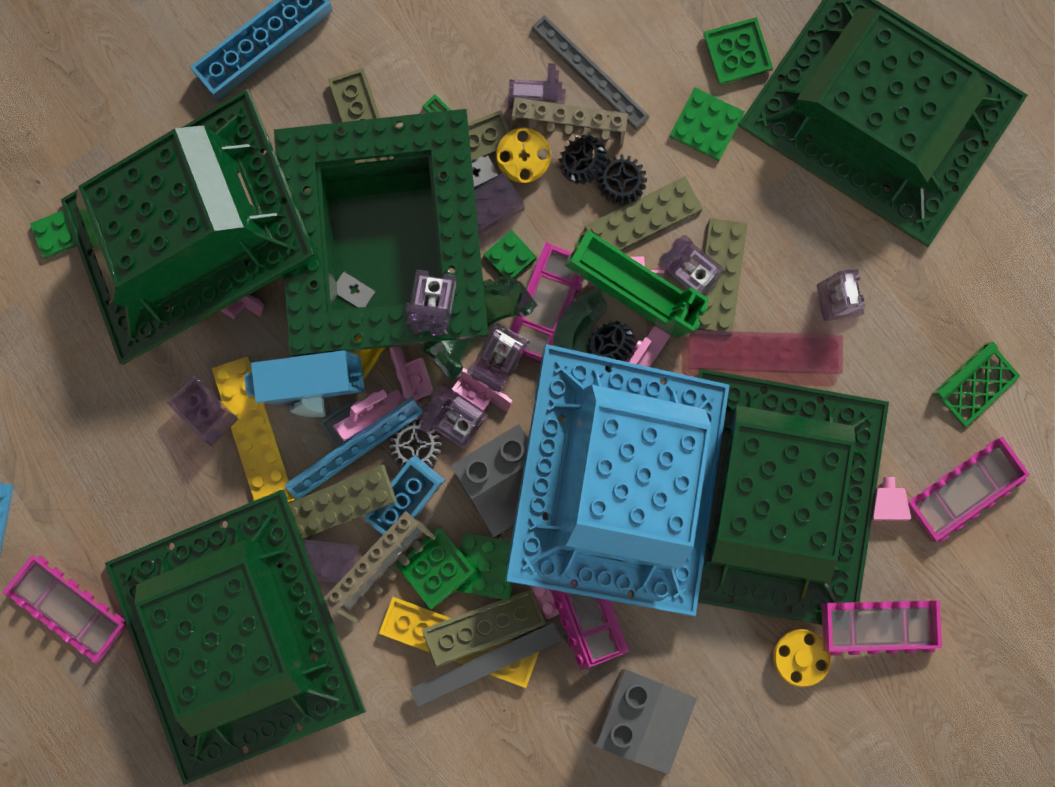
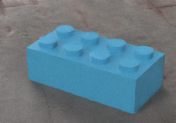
M417 456L410 458L391 482L397 502L368 513L364 520L384 535L405 511L416 519L445 482V479Z

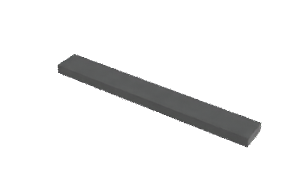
M544 15L532 26V30L616 112L628 114L627 122L635 130L649 119L650 116L549 18Z
M552 623L410 688L411 693L419 707L562 641L555 624Z

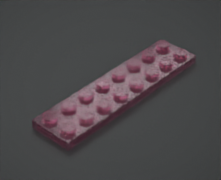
M696 330L689 333V369L842 374L843 335Z

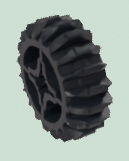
M582 134L581 138L575 136V141L569 140V145L564 146L565 151L560 152L562 157L558 159L559 163H561L559 167L562 175L568 181L577 185L579 183L585 185L586 181L592 183L593 178L598 179L597 175L599 173L603 174L602 168L607 167L605 162L609 160L606 156L608 152L605 149V145L592 135L586 136Z
M623 154L620 155V159H617L614 155L613 162L610 159L606 161L607 167L602 168L603 174L599 173L600 177L596 179V182L600 183L597 185V188L603 189L601 196L607 194V201L613 198L612 203L616 204V201L619 200L621 206L624 200H626L627 204L631 203V198L637 201V195L642 196V190L646 189V185L643 184L647 182V178L644 177L646 171H640L643 165H637V159L631 162V156H628L626 160ZM619 167L618 173L607 176L611 170ZM625 168L631 170V171L635 174L636 177H634L633 175L628 174V173L625 171ZM621 173L622 177L624 178V183L622 187L621 182L619 180L621 177ZM608 183H610V185L616 186L618 188V192L612 190L609 187ZM637 184L631 191L625 193L627 186Z
M617 320L615 322L609 321L608 325L603 323L601 328L597 327V331L592 333V338L588 339L589 344L586 345L587 353L626 362L628 358H632L631 353L636 352L634 347L637 346V338L633 330L624 322L621 323Z

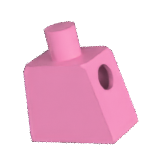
M884 477V488L876 489L872 521L911 520L905 488H895V477Z

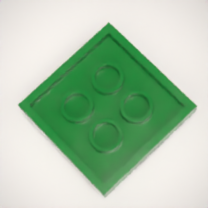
M757 17L703 32L719 85L773 70Z
M694 87L669 137L720 161L745 111Z
M441 527L433 532L436 536L435 540L428 537L421 543L423 545L422 551L418 552L414 549L406 556L410 560L409 565L404 566L400 562L396 564L431 610L436 608L477 573Z
M463 533L460 551L477 573L456 591L509 601L513 583L505 581L511 541Z

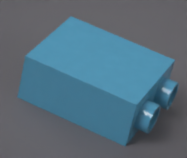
M348 351L251 363L252 372L245 374L247 395L255 396V402L278 405L299 402L301 399L322 397L325 399L365 393L361 355Z

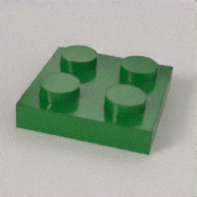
M64 210L30 223L44 259L77 246Z
M512 229L484 253V257L508 283L537 259V256Z

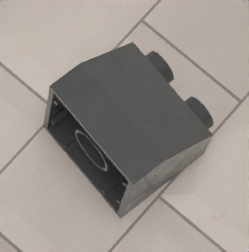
M519 424L451 465L456 478L493 538H497L514 527L528 438Z
M621 669L593 744L598 748L669 774L697 698L629 670Z

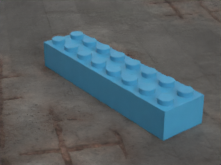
M275 0L190 68L218 102L333 12L329 0Z

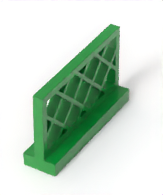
M994 342L985 343L932 393L936 399L942 401L964 427H967L1020 377L1018 372L997 350L998 346ZM993 355L999 359L998 367L989 366L990 358ZM979 368L985 369V380L976 379V371ZM989 369H998V380H989ZM1002 370H1008L1013 377L1008 381H1002ZM965 381H972L971 392H962V384ZM976 382H985L984 393H975ZM989 382L998 383L995 394L988 393ZM951 394H958V405H951L947 398ZM962 394L971 395V406H962ZM975 395L984 396V404L981 407L975 406ZM971 408L970 417L965 421L961 416V409Z

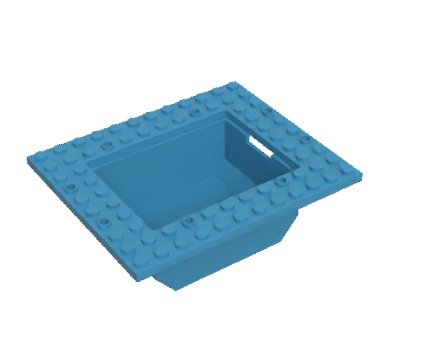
M545 344L505 581L696 616L730 385ZM606 366L610 368L609 373L605 371ZM661 378L665 381L664 385L660 383ZM559 415L563 417V422L558 420ZM543 513L547 514V520H543ZM572 580L576 582L575 587H572L570 584ZM629 590L632 592L631 598L627 596Z

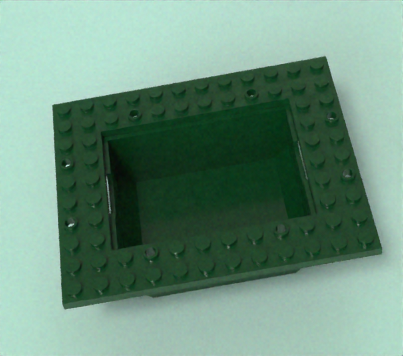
M822 0L739 122L738 127L928 248L1028 95L877 0ZM808 33H812L813 37H809ZM782 77L784 81H779L777 78ZM804 137H810L811 141H806ZM981 142H985L987 147H983ZM884 187H888L890 191L886 192ZM952 187L957 188V192H953Z
M248 89L241 91L183 127L174 128L78 186L77 190L60 199L119 364L122 365L317 257L258 109ZM239 173H241V176L243 178V181L245 183V186L247 188L253 205H251L248 201V198L238 176Z
M467 109L274 129L275 154L317 257L284 275L289 353L291 357L488 336ZM398 123H402V124H403L402 127H397L396 125H397ZM340 129L345 130L342 134L338 133ZM392 156H393V159H389V160L370 161V162H361V163H356V162H355V160H364V159L383 158V157H392ZM442 174L447 175V177L444 179L440 178ZM305 189H311L309 193H304ZM450 268L456 269L454 273H449L448 271ZM343 272L376 291L366 307H356L338 295L337 281ZM420 276L452 281L447 314L440 313L438 310L441 299L436 301L437 305L434 310L426 309L428 308L427 300H429V297L426 296L424 310L415 308ZM317 282V287L312 288L311 284ZM358 285L350 286L349 289H351L352 295L360 292ZM433 285L430 291L437 292L440 286ZM423 323H431L433 326H425ZM416 329L421 330V333L419 335L414 334V331ZM356 336H362L360 341H355Z
M699 368L697 378L730 386L698 603L822 625L820 603L860 602L889 402ZM760 388H765L767 392L762 394ZM818 397L823 399L822 404L817 402ZM728 595L733 596V602L727 601ZM785 606L791 607L790 613L785 612ZM855 611V613H856V623H857L858 611ZM832 612V627L849 630L848 612Z
M284 490L269 494L105 562L183 785L367 712ZM224 521L228 523L226 528L223 527ZM171 543L175 546L173 550L170 549ZM280 561H282L284 564L282 568H279L278 563ZM314 653L318 655V659L316 661H314L312 658ZM298 724L302 725L303 729L301 732L297 730ZM244 746H246V747L248 748V752H247V753H244V752H243V747H244Z

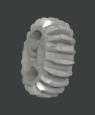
M413 420V426H410L408 423L406 425L407 428H401L400 433H394L397 438H390V441L395 443V445H390L389 448L396 450L391 453V456H398L394 461L396 464L402 461L401 468L408 462V459L402 456L400 450L411 451L413 457L417 456L420 458L422 450L431 448L429 454L421 461L425 464L428 463L432 467L431 458L434 461L438 460L434 453L441 454V451L436 449V447H440L442 444L441 442H435L440 439V436H433L436 433V429L434 428L429 431L431 427L429 423L424 428L422 420L419 422V426H416V420ZM418 431L425 433L431 442L419 440ZM409 432H412L410 441L400 444L402 438ZM415 439L418 445H420V448L418 447V450H416V454L413 447H411Z

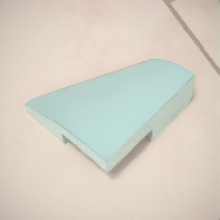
M322 397L301 399L294 406H289L290 412L299 416L309 418H325L327 416V410L324 407Z

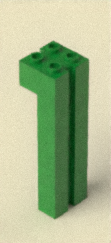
M589 230L579 236L573 252L569 255L564 265L565 267L675 338L686 336L688 333L697 330L700 325L699 316H703L708 308L706 306L709 301L707 297L692 287L683 291Z

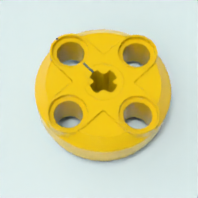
M530 128L513 129L506 133L497 145L496 162L498 168L504 176L512 181L519 183L535 181L546 172L550 164L551 150L544 136L536 130ZM520 131H524L527 135L526 140L523 142L517 138ZM540 149H544L547 153L546 157L542 160L537 156V152ZM503 151L509 154V159L506 162L500 160V154ZM523 169L529 171V177L525 180L520 177V172Z
M799 629L786 633L778 640L773 649V664L777 674L788 684L797 687H809L819 683L827 675L831 665V655H829V652L822 651L823 638L810 630ZM806 634H810L813 637L811 645H807L804 642ZM782 645L788 649V654L785 657L779 654V648ZM818 660H822L825 663V668L822 671L816 668ZM794 671L800 674L798 682L791 680V674Z

